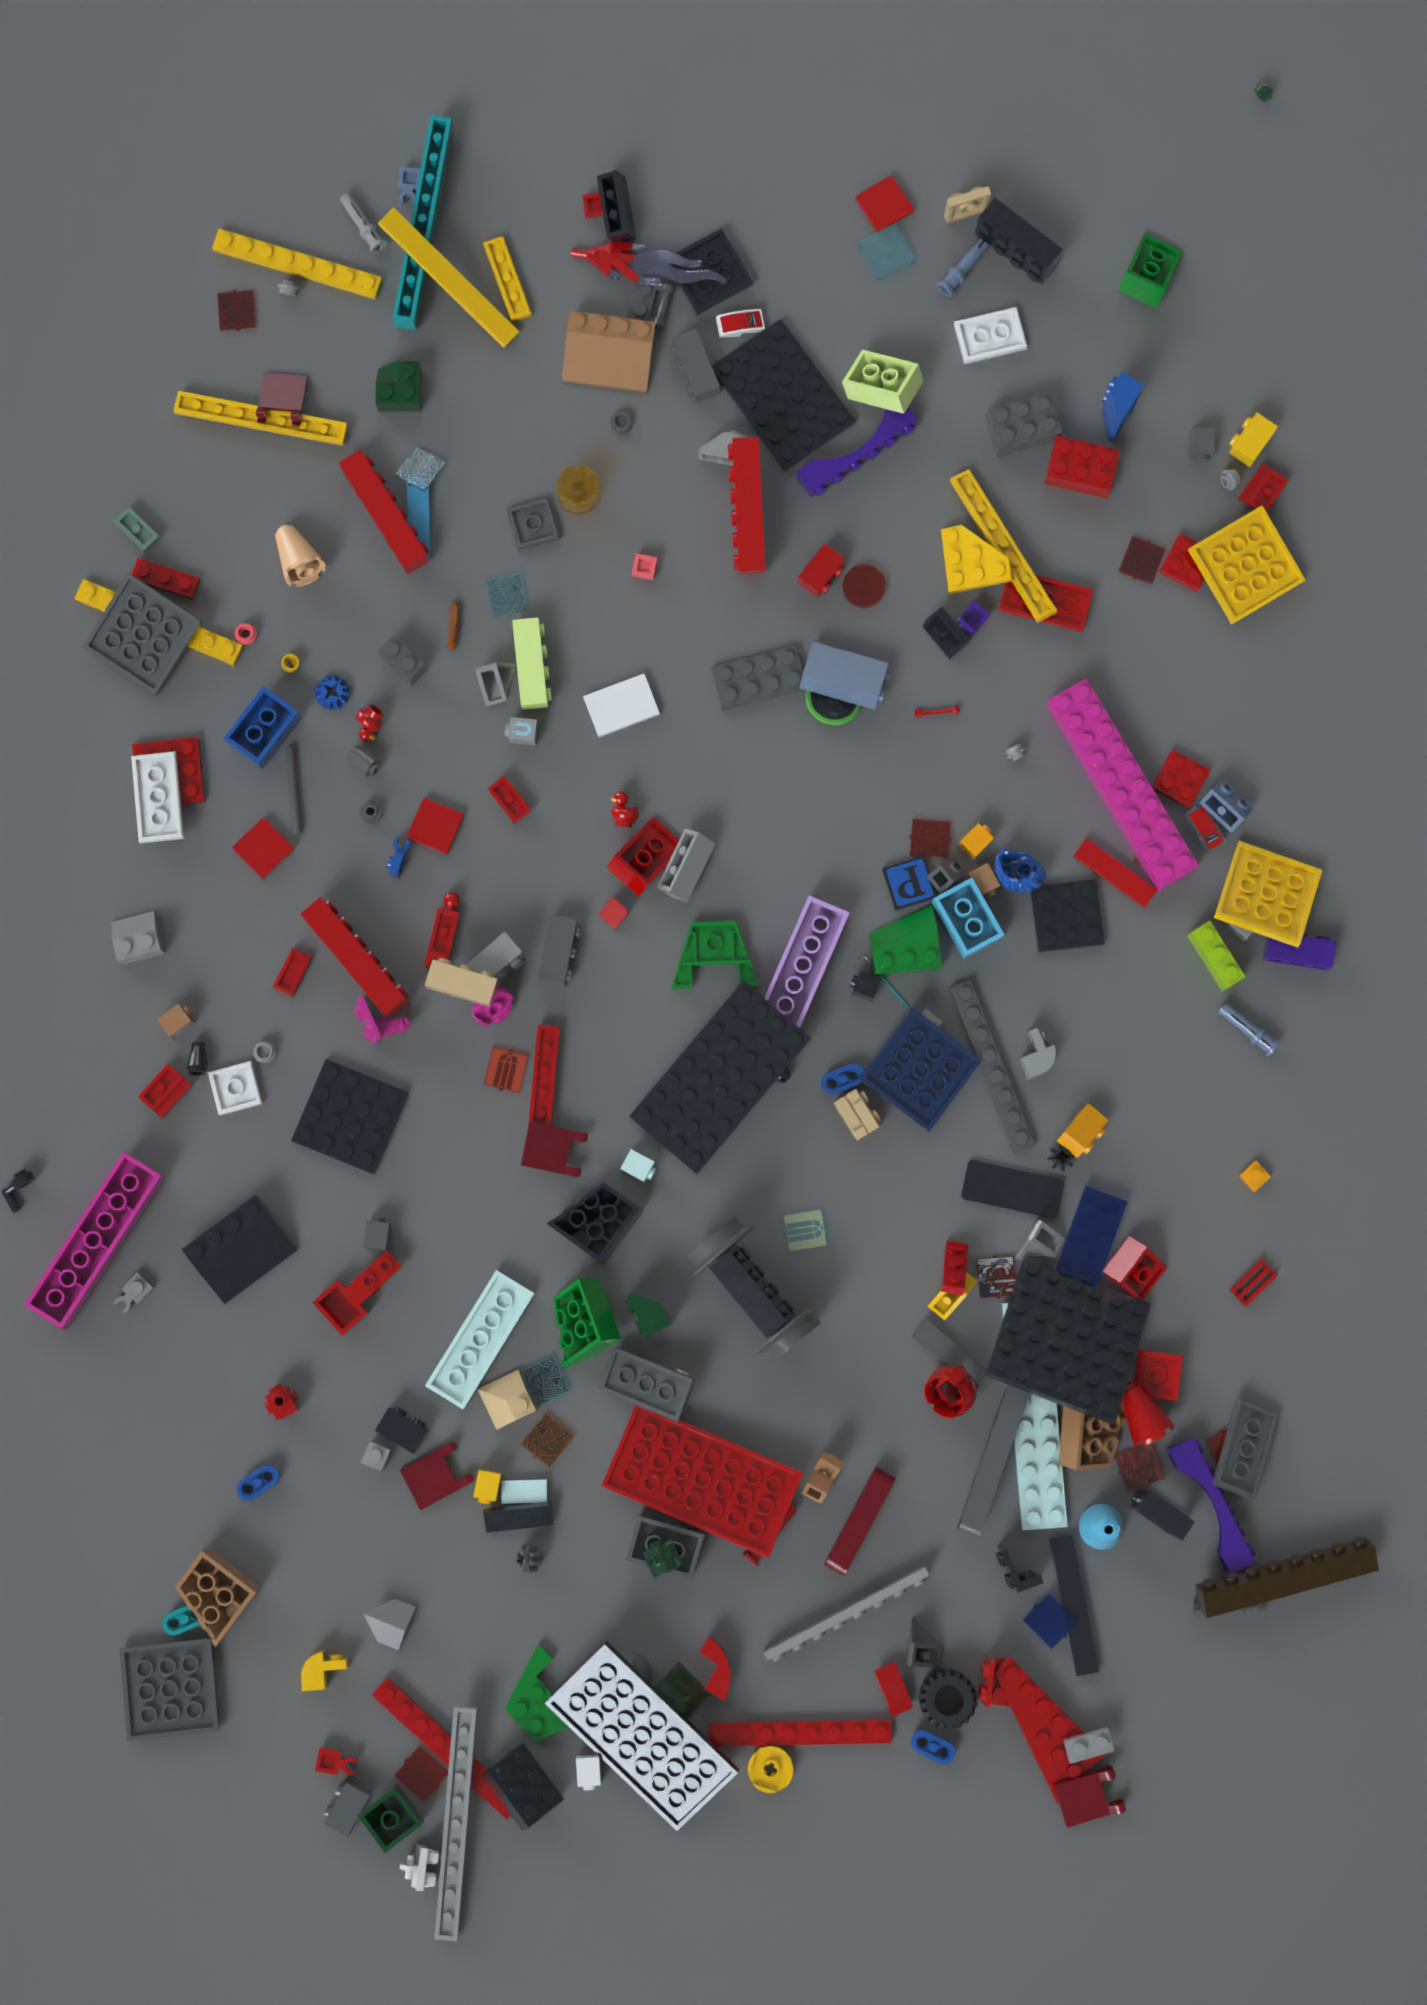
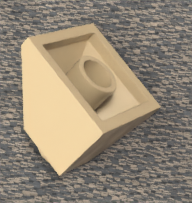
M519 1370L478 1388V1392L496 1430L537 1411Z

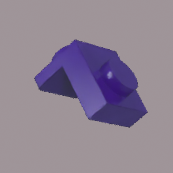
M974 601L957 622L960 623L959 627L966 635L969 633L974 635L989 618L990 614Z

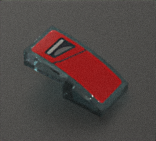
M1201 804L1183 814L1206 853H1211L1227 843L1217 823Z

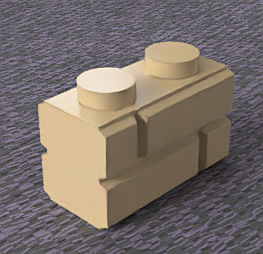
M857 1089L835 1101L833 1105L855 1140L859 1141L880 1128L879 1122L881 1119L875 1110L870 1111L867 1106L869 1100L863 1091L859 1092Z

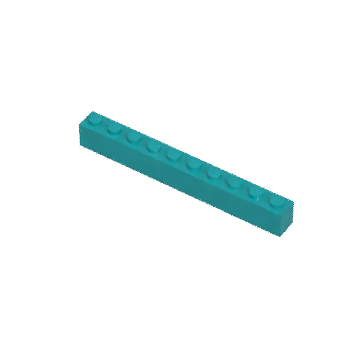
M430 115L410 222L431 245L433 244L454 131L452 118ZM406 251L392 319L395 328L416 331L427 272Z

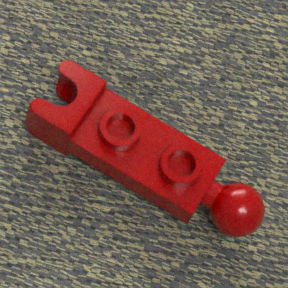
M456 892L446 893L443 897L445 909L438 908L424 962V967L430 969L432 960L443 958L450 961L460 912L454 911V908L460 904V896Z

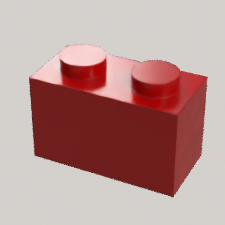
M824 543L799 574L797 583L817 598L821 593L825 595L832 586L830 583L835 576L838 578L845 570V558Z

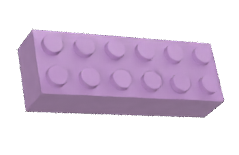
M810 895L807 898L764 997L799 1028H801L849 917V912Z

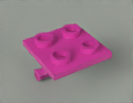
M363 995L358 997L354 1012L358 1021H363L365 1029H363L367 1041H372L373 1046L378 1044L380 1039L397 1032L403 1033L409 1029V1020L405 1017L401 1019H373Z

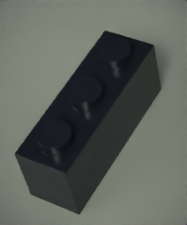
M617 170L598 175L597 181L607 238L612 242L635 240L636 236L626 177Z

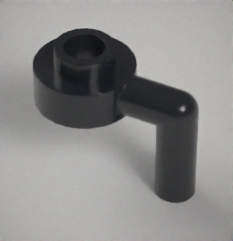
M24 1169L13 1175L15 1179L11 1181V1184L2 1189V1194L13 1213L21 1209L13 1192L26 1187L36 1180L32 1171L26 1172Z

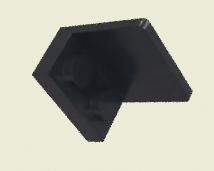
M998 1546L999 1552L996 1553L1000 1566L1005 1567L1007 1574H1004V1578L1008 1587L1019 1593L1044 1583L1041 1574L1031 1571V1569L1019 1573V1578H1017L1006 1547Z

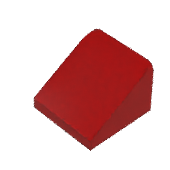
M613 897L598 915L615 930L629 915V911Z

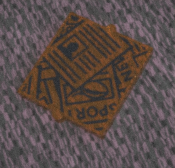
M545 1413L521 1445L530 1451L534 1458L540 1459L550 1468L575 1436L562 1427L561 1422L557 1423Z

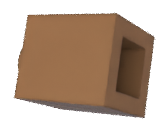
M988 863L969 872L966 876L967 879L973 878L986 900L997 894L996 890L1001 886Z
M180 1004L175 1005L157 1019L172 1039H175L195 1024L191 1019L194 1017L193 1013L187 1006L182 1007Z

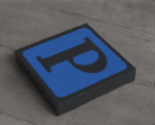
M925 856L882 868L895 911L930 901L937 897L935 887L927 877L930 872Z

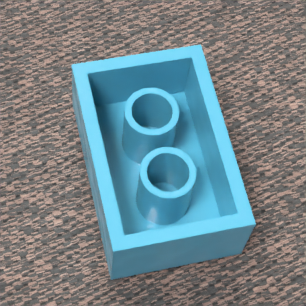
M973 878L933 898L931 903L963 960L1000 941L1004 937L1003 931Z

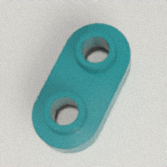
M185 1606L167 1614L163 1619L162 1626L167 1634L178 1635L199 1626L200 1621L193 1616V1611L188 1606ZM173 1619H177L179 1621L178 1627H174L172 1625Z

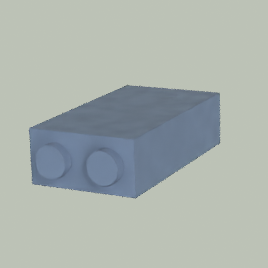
M812 642L799 688L875 710L877 701L882 702L885 690L881 689L882 684L887 685L890 672H886L888 663Z

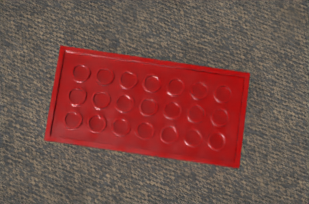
M635 1405L604 1478L602 1487L769 1558L804 1473L683 1421L676 1422Z

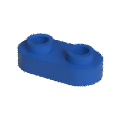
M850 1064L829 1072L822 1079V1089L827 1094L835 1095L854 1088L862 1083L858 1078L864 1070L857 1064ZM855 1072L857 1078L855 1080L850 1079L849 1073ZM830 1080L836 1081L837 1085L836 1087L831 1088L829 1087L828 1082Z
M265 1465L243 1478L237 1485L239 1497L243 1500H253L274 1487L280 1479L279 1470L273 1465ZM267 1472L272 1473L273 1477L270 1481L265 1479ZM248 1484L253 1486V1491L251 1493H248L246 1491V1486Z
M918 1730L911 1738L913 1749L940 1764H948L955 1757L954 1746L949 1741L929 1731ZM921 1737L927 1739L925 1745H919L918 1740ZM945 1747L947 1754L942 1756L939 1754V1750Z

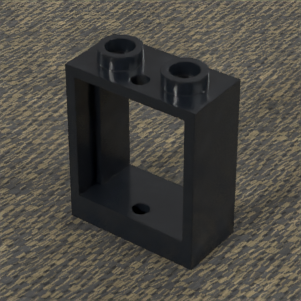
M1148 1489L1137 1490L1131 1498V1502H1133L1131 1505L1132 1509L1175 1539L1183 1541L1195 1521Z

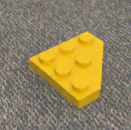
M962 525L941 529L948 591L950 594L1013 581L1011 560Z

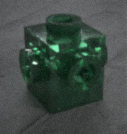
M659 1539L649 1544L650 1549L642 1553L653 1578L683 1565L672 1539L665 1542Z

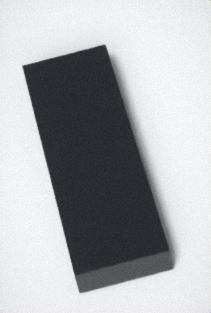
M551 1501L483 1509L486 1533L554 1525Z

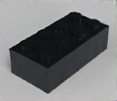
M997 198L990 202L978 218L975 231L978 239H982L983 243L990 244L998 255L1008 258L1015 268H1021L1025 271L1032 281H1038L1040 284H1043L1058 266L1063 249Z

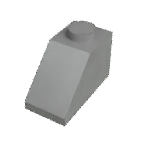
M735 430L723 432L699 448L698 459L733 465L732 460L728 461V444H732V438H746V435H742L741 432Z

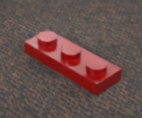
M137 558L132 571V575L149 586L192 600L200 582L199 577Z
M946 1240L941 1292L964 1295L968 1244Z

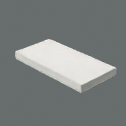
M173 751L131 756L139 843L184 839L177 753Z

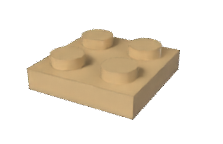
M978 186L971 189L970 192L951 195L947 199L944 213L946 223L982 213L989 205L991 197L989 186L983 188Z

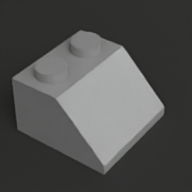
M155 911L111 922L112 942L116 959L122 965L165 954Z

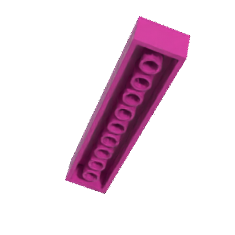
M1087 678L1049 699L1046 704L1047 709L1136 858H1138L1151 883L1157 889V892L1194 872L1199 867L1198 863Z

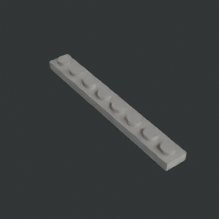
M922 1566L763 1650L767 1660L773 1659L774 1662L786 1656L784 1652L793 1648L796 1651L806 1645V1640L812 1637L814 1640H817L826 1635L825 1630L831 1627L836 1630L844 1626L846 1619L852 1616L854 1619L866 1614L865 1609L872 1605L874 1608L880 1607L886 1603L885 1599L889 1596L894 1595L896 1598L906 1593V1587L912 1584L914 1587L925 1583L927 1581L925 1577L929 1576L926 1567Z

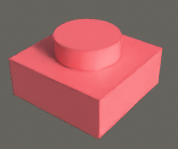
M636 553L632 577L653 580L657 557Z

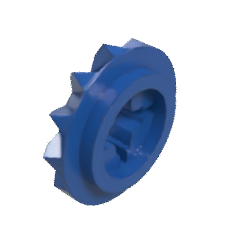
M336 675L325 676V678L318 681L315 688L317 702L329 710L343 707L350 697V688L347 682ZM326 686L331 689L337 687L336 692L339 698L334 695L327 698L329 693Z

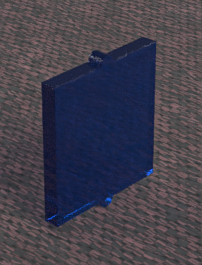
M1050 1594L1038 1605L1035 1604L1034 1609L1023 1620L1051 1649L1062 1638H1066L1067 1633L1078 1623Z

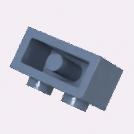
M1222 779L1199 802L1231 833L1253 811L1249 802L1241 798L1233 790L1232 786L1225 783Z

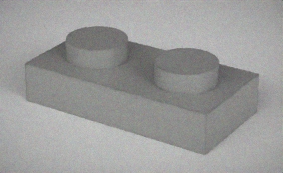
M1107 1727L1063 1739L1070 1764L1114 1751Z

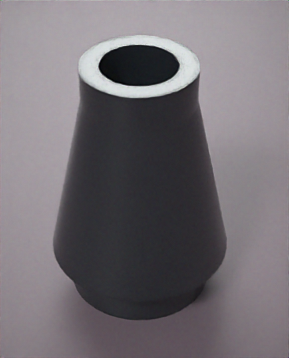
M203 1042L191 1043L186 1066L189 1075L202 1076L209 1069L205 1053V1043Z

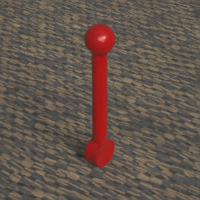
M953 706L949 709L928 711L916 709L914 715L916 718H921L923 715L958 714L960 708Z

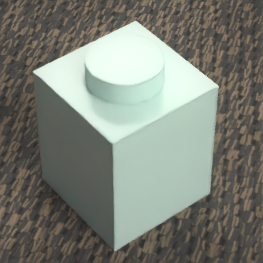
M632 1149L620 1168L621 1171L644 1183L646 1179L651 1180L656 1171V1168L653 1167L654 1161Z

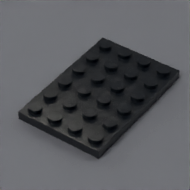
M781 319L712 365L719 382L784 471L855 424L852 415Z

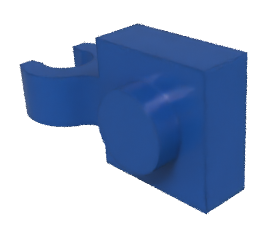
M395 837L393 841V846L396 850L394 857L390 856L387 863L388 873L395 878L400 877L406 853L411 846L410 841L407 840L404 847H399V837Z

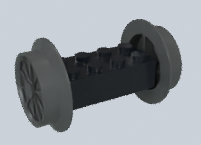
M734 1217L686 1257L695 1268L691 1278H695L709 1267L766 1338L775 1331L777 1332L753 1352L754 1355L765 1353L773 1363L821 1324V1321L813 1313L817 1302H813L792 1321L790 1320L795 1315L792 1312L794 1310L792 1305L787 1300H782L778 1295V1288L764 1278V1271L760 1266L754 1265L749 1259L751 1256L745 1248H740L738 1245L732 1248L755 1228L754 1225L743 1227Z

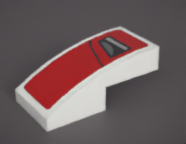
M761 309L742 310L716 316L720 338L740 337L742 333H761L765 330Z

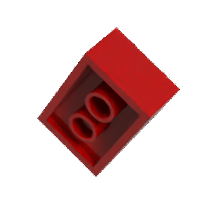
M652 817L614 855L606 868L639 897L666 869L679 839L656 818Z

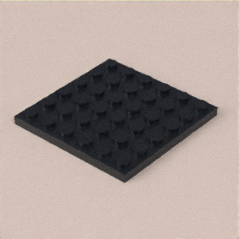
M1024 1256L985 1376L1114 1425L1151 1303Z

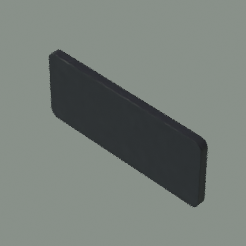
M971 1160L967 1164L961 1197L968 1201L1054 1219L1058 1216L1064 1182L1053 1177Z

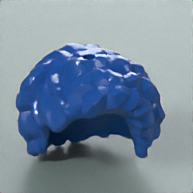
M1002 848L996 854L994 860L995 874L999 884L1004 886L1006 890H1012L1014 893H1026L1042 886V881L1046 879V872L1041 863L1034 860L1033 856L1025 851L1019 853L1016 851L1011 852L1006 848Z

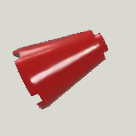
M1133 1381L1127 1383L1122 1406L1134 1447L1138 1448L1140 1442L1145 1446L1167 1435L1165 1430L1170 1427L1172 1431L1175 1425L1140 1383L1134 1384Z

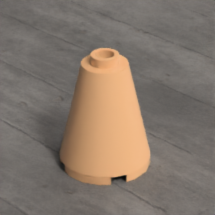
M281 526L277 530L275 538L286 583L289 586L296 584L297 587H301L316 581L319 578L318 574L322 570L324 573L326 570L323 558L294 526Z

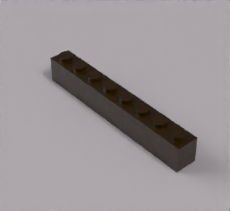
M1358 1537L1347 1543H1336L1325 1549H1314L1307 1554L1292 1555L1288 1559L1271 1561L1267 1565L1260 1567H1249L1242 1572L1227 1573L1224 1577L1206 1579L1202 1583L1195 1584L1199 1609L1206 1618H1211L1379 1571L1375 1546L1367 1537Z

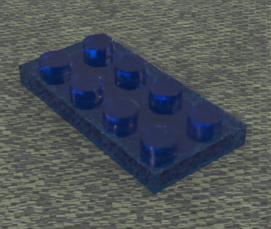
M1084 1186L1055 1269L1088 1283L1098 1285L1128 1201Z

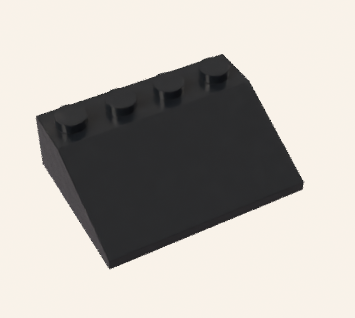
M255 1195L181 1249L224 1304L228 1303L298 1251L260 1198Z

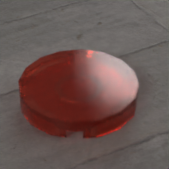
M861 564L854 566L846 573L843 579L842 590L844 597L850 604L859 608H868L880 602L885 593L886 583L882 573L875 567Z

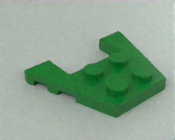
M735 921L691 922L672 984V990L692 989V966L738 965V986L743 980L751 987L759 986Z
M540 1644L536 1647L504 1708L535 1742L568 1727L545 1704L546 1700L553 1693L537 1675L554 1658Z

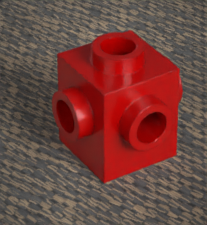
M279 1384L269 1389L270 1394L265 1396L267 1400L264 1402L269 1414H274L277 1421L300 1410L296 1402L299 1398L294 1388L290 1389L289 1386L282 1387ZM281 1397L284 1400V1403L282 1405L279 1402Z

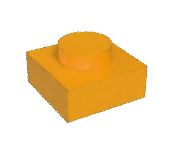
M1254 1161L1239 1175L1253 1192L1257 1191L1271 1178L1257 1161Z

